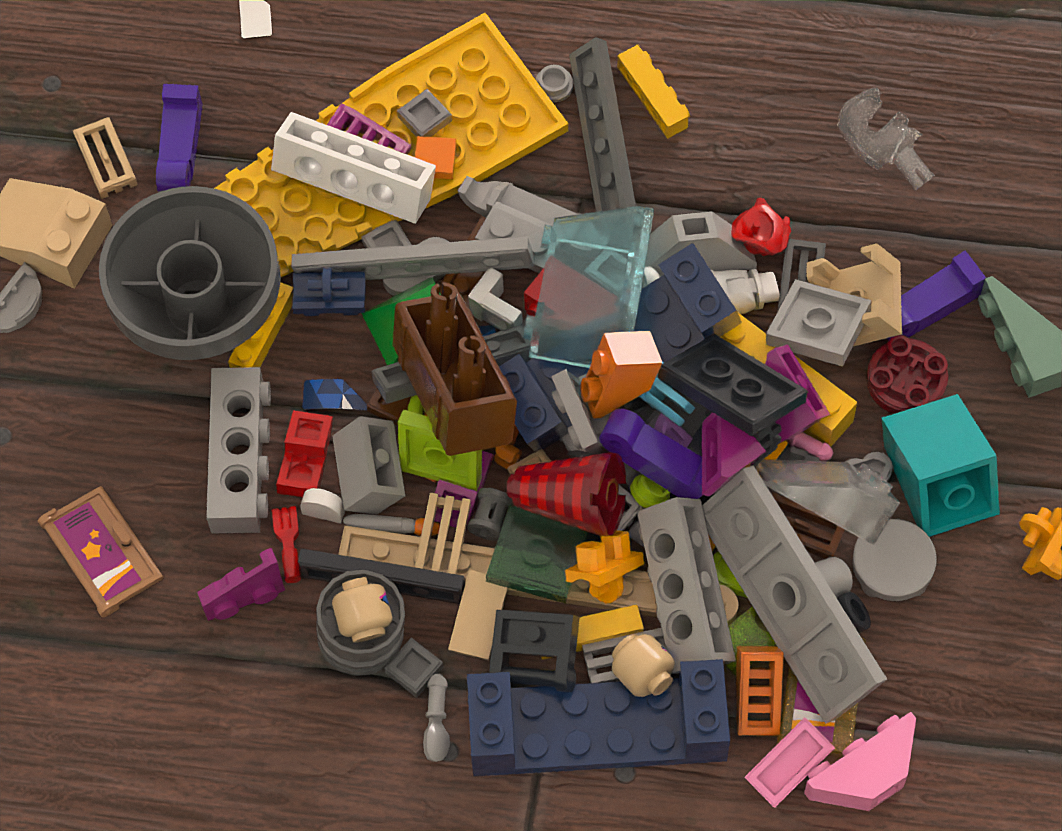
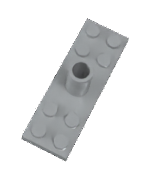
M755 467L743 468L702 505L707 531L776 645L783 652L784 658L825 724L843 715L885 682L887 678L837 600L838 597L850 592L852 588V574L847 564L836 557H830L814 563Z

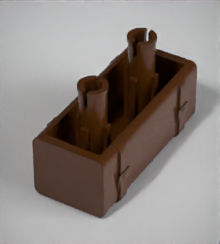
M442 283V295H439L440 286L435 284L431 289L430 297L397 303L394 316L393 347L399 357V364L402 370L406 372L432 424V431L436 439L440 440L445 453L448 456L510 444L513 441L517 400L510 389L507 378L501 372L482 336L471 310L467 307L457 288L450 283Z

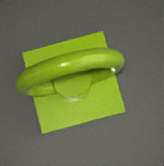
M412 396L408 410L403 409L398 420L401 471L436 481L442 480L477 491L482 479V450L448 456L440 440L436 439L432 431V424L428 416L424 415V408L418 396Z

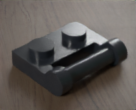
M496 610L489 673L510 672V683L555 687L557 691L572 692L576 683L574 664L580 617L569 614ZM510 654L555 657L557 658L556 669L512 667L509 665Z

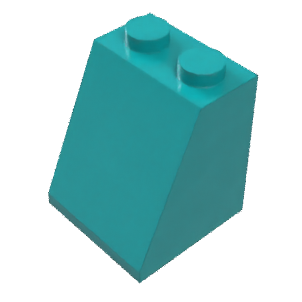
M958 394L882 418L884 448L892 461L894 472L916 525L929 537L1000 514L997 455Z

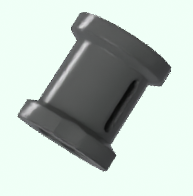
M481 488L477 495L480 502L474 519L469 520L467 529L470 533L480 538L498 541L502 539L504 532L501 526L506 511L513 506V501L503 491L494 488ZM490 510H492V515H491V518L489 519L488 516H489Z

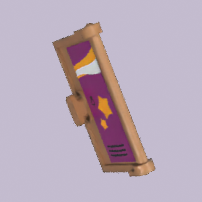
M102 486L97 487L57 511L55 508L48 511L38 519L42 529L47 531L96 604L97 611L101 617H106L117 611L120 604L164 578ZM131 542V545L128 546V547H124V546L122 545V544L127 545V544H129V543Z

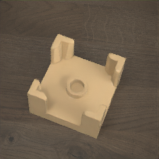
M877 243L861 248V253L871 260L868 263L839 270L824 258L807 262V280L811 284L871 300V312L863 314L862 322L864 326L853 346L902 334L900 261Z

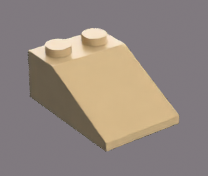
M10 178L0 193V256L19 265H23L25 262L35 272L75 289L112 227L106 203L70 188Z

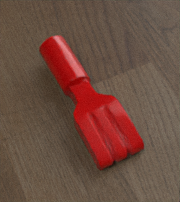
M296 505L289 508L272 509L274 533L276 538L283 543L281 554L285 582L297 583L301 580V573L298 564V550L294 546V542L299 536Z

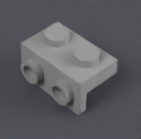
M565 369L551 376L556 390L552 391L553 399L561 413L567 412L572 426L567 429L575 447L578 450L583 448L590 455L609 453L600 443L599 437L611 413L602 418L593 419L588 404L583 401L580 392L581 381L586 377L587 373L577 378Z

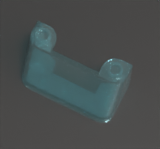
M632 206L554 218L553 226L545 224L541 248L548 249L539 300L536 315H527L523 336L524 340L531 341L528 357L590 368L593 352L598 349L604 333L634 332L654 208Z

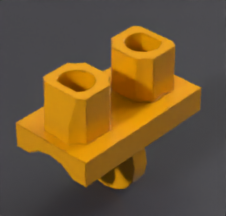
M1041 507L1037 515L1024 514L1019 522L1021 529L1027 533L1022 542L1026 546L1031 547L1032 550L1022 569L1030 575L1042 571L1056 580L1062 579V550H1060L1062 546V508L1057 507L1051 512L1049 509Z
M617 530L613 535H608L609 537L600 536L601 542L589 541L577 545V564L565 570L566 582L573 583L579 579L589 581L590 594L603 603H612L619 599L624 588L622 575L644 565L643 552L630 551L629 532Z

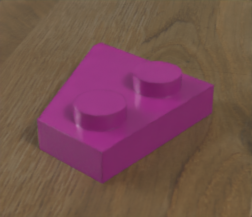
M272 548L260 553L263 563L251 571L245 573L243 567L239 566L227 573L222 579L211 583L197 592L208 621L214 618L218 620L230 618L239 612V608L252 603L264 604L270 602L278 596V593L285 591L278 562Z

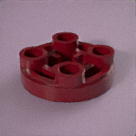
M903 335L894 336L873 354L869 362L866 375L869 393L881 408L892 414L940 400L945 394L948 383L947 359L935 348L923 341L911 339Z

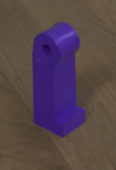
M163 84V113L159 158L156 167V186L158 192L190 186L191 180H193L203 106L197 85Z
M966 250L952 258L950 265L901 295V335L909 338L981 295L986 277Z
M626 409L612 411L599 437V441L605 449L611 453L619 454L624 463L677 497L699 499L702 496V457L645 424L643 419L636 413Z

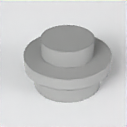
M546 66L536 76L535 80L552 102L565 100L573 90L572 76L562 66Z

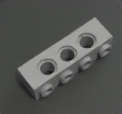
M260 367L211 369L207 521L211 533H260L261 518L268 517L267 493L261 494L262 480L269 479L268 456H262V444L269 443L270 423L269 419H263V406H270L271 388L270 382H263ZM246 408L250 410L243 417L232 416L238 409ZM239 445L249 447L245 453L240 455L230 453L234 447ZM239 482L248 484V487L241 492H231L229 490L232 485Z
M676 497L637 511L640 524L639 534L645 547L648 561V576L653 584L657 603L656 613L661 623L666 645L665 649L675 661L672 673L679 674L680 662L723 659V665L736 661L701 499Z

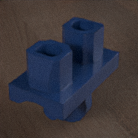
M324 267L323 272L293 273V314L319 316L320 313H343L346 316L365 313V272H332V267Z

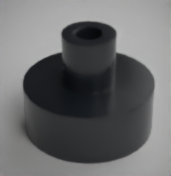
M847 592L837 598L859 634L870 628L871 620L864 603L856 594Z

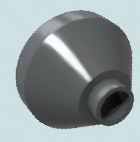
M187 186L172 188L153 194L135 204L120 217L109 232L103 245L99 262L100 286L109 313L117 327L129 340L142 349L171 359L198 360L210 358L241 345L252 337L265 323L274 308L280 289L279 259L273 235L268 225L257 211L245 201L228 192L208 187Z

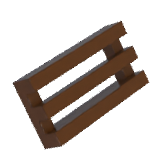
M771 492L780 509L835 530L834 534L811 526L807 522L785 515L795 531L829 544L826 545L796 533L807 552L824 559L835 557L848 521Z

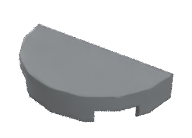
M25 262L0 292V333H9L24 327L36 316L42 304L41 285L35 271Z

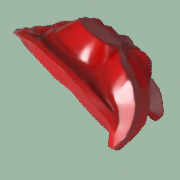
M759 197L752 208L741 213L733 221L731 236L736 241L743 242L745 248L753 255L773 256L787 248L791 233L789 226L790 218L785 216L782 219L768 205L764 198Z

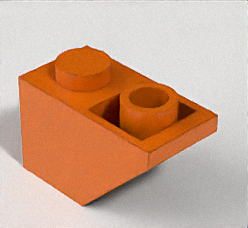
M650 331L603 334L598 349L593 352L592 363L587 375L582 379L580 385L581 397L584 402H587L593 419L604 417L651 389L662 365V360Z

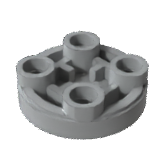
M886 519L867 527L857 539L852 557L853 570L863 592L870 597H878L889 601L907 600L923 594L932 580L937 562L935 547L930 537L917 525L900 519Z

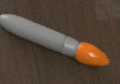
M352 514L344 517L343 522L346 526L391 533H415L421 536L425 518L414 520L405 517ZM434 522L431 536L439 533V523Z

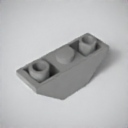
M712 211L672 215L642 241L643 244L633 249L637 274L640 268L650 266L655 268L660 277L663 273L658 264L691 243H694L710 270L713 271L756 269L757 262L755 255L745 248L743 242L736 241L731 236L732 225Z

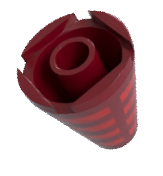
M601 453L519 466L515 473L511 474L508 478L507 495L509 498H512L513 504L517 508L599 536L609 537L608 535H613L617 531L624 512L626 495L618 494L619 484H626L625 466L621 456L617 453Z

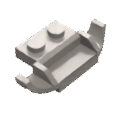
M466 176L458 190L460 198L467 206L486 217L475 240L528 236L534 254V267L529 269L538 273L542 271L551 258L556 259L560 250L582 259L597 258L607 239L606 236L599 235L593 224L581 213L577 214L513 186V183L498 181L477 182L474 178Z

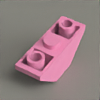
M912 712L901 719L894 715L884 721L876 730L878 734L865 742L863 738H860L847 746L842 752L844 757L832 765L829 761H825L815 767L808 774L809 780L807 781L804 794L811 801L870 811L904 787L908 776L916 717Z

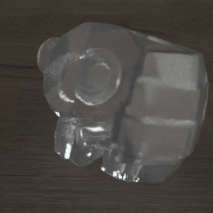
M877 87L866 89L846 101L839 113L837 127L852 151L862 161L876 170H880L888 163L890 165L895 163L915 191L924 182H928L935 176L913 149L915 147L914 143L924 134L907 126L909 122L907 116L898 111L881 130L874 132L869 129L868 121L873 118L883 104L880 99L882 93Z

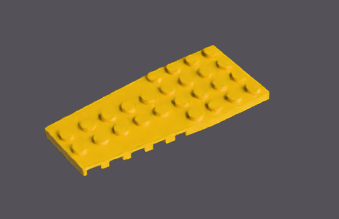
M486 13L481 14L390 65L349 92L350 98L342 103L411 144V150L407 155L415 157L417 137L398 118L397 110L428 89L452 114V121L431 137L456 139L457 147L453 179L434 178L431 199L426 208L458 194V190L466 176L481 182L568 132V122ZM331 104L319 112V119L316 121L327 125L339 105L335 107ZM359 132L357 136L362 138L364 134ZM269 147L257 154L258 159L241 171L235 168L226 174V181L214 188L228 192L245 201L263 218L273 235L281 277L294 272L292 269V254L338 251L361 240V236L391 220H397V222L403 220L271 170L273 149L271 150Z

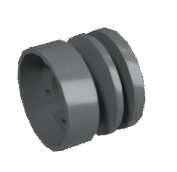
M368 570L347 571L333 578L322 590L316 607L318 647L325 660L338 671L355 676L374 674L384 669L400 651L405 624L403 598L395 584L382 574ZM367 577L368 584H379L384 587L392 614V621L388 627L384 628L385 635L372 640L353 643L352 637H345L339 632L332 600L336 594L344 591L342 583Z

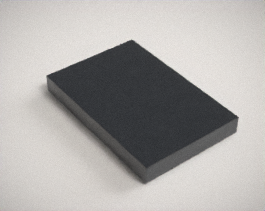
M716 334L709 336L666 361L658 371L659 379L750 436H753L806 403L808 390Z

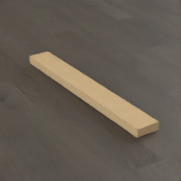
M344 525L338 555L415 567L421 537ZM437 539L430 540L425 564L427 567H432ZM446 541L441 569L448 570L453 542ZM463 544L457 575H463L465 583L469 569L510 579L508 595L605 610L638 605L640 615L657 617V603L653 584L646 571L632 570L622 575L624 588L621 597L612 603H603L590 594L589 581L579 579L573 583L566 582V575L545 556Z

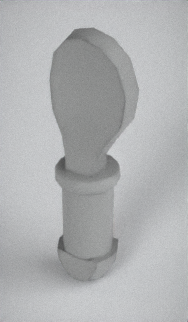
M441 674L431 676L427 685L429 688L426 718L429 719V723L424 732L423 746L427 759L432 762L442 761L447 756L450 747V736L442 724V719L446 718L445 691L448 686L446 679Z

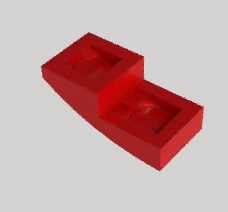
M293 410L284 442L285 454L276 483L277 494L303 497L304 492L308 489H320L330 442L333 416Z

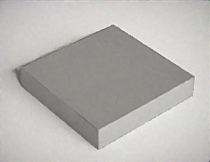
M795 279L766 333V345L777 348L788 344L793 353L843 366L864 326L862 322L863 314L871 312V300Z

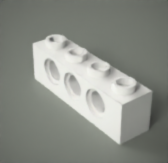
M293 112L289 114L275 134L271 170L415 224L431 199L436 169L434 164Z

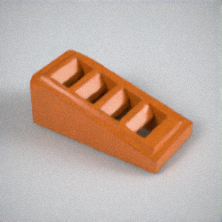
M737 646L736 700L738 735L780 736L783 652L776 646ZM750 661H769V668H750ZM749 679H769V685H749ZM749 696H769V703H748ZM748 713H770V720H748Z

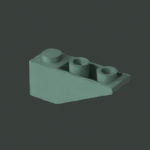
M993 276L986 278L981 295L978 297L979 306L985 318L990 317L996 328L994 335L999 349L1002 352L1006 351L1012 362L1011 373L1015 383L1018 386L1023 385L1028 398L1061 387L1062 331Z

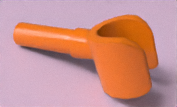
M514 426L513 441L508 445L495 448L494 461L505 469L517 463L522 453L520 449L514 446L519 434L516 426Z

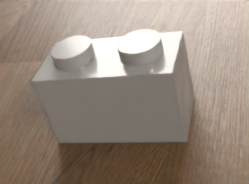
M360 416L332 435L344 511L377 515L405 497L393 421Z

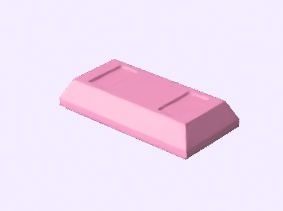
M804 717L745 778L775 808L835 747Z

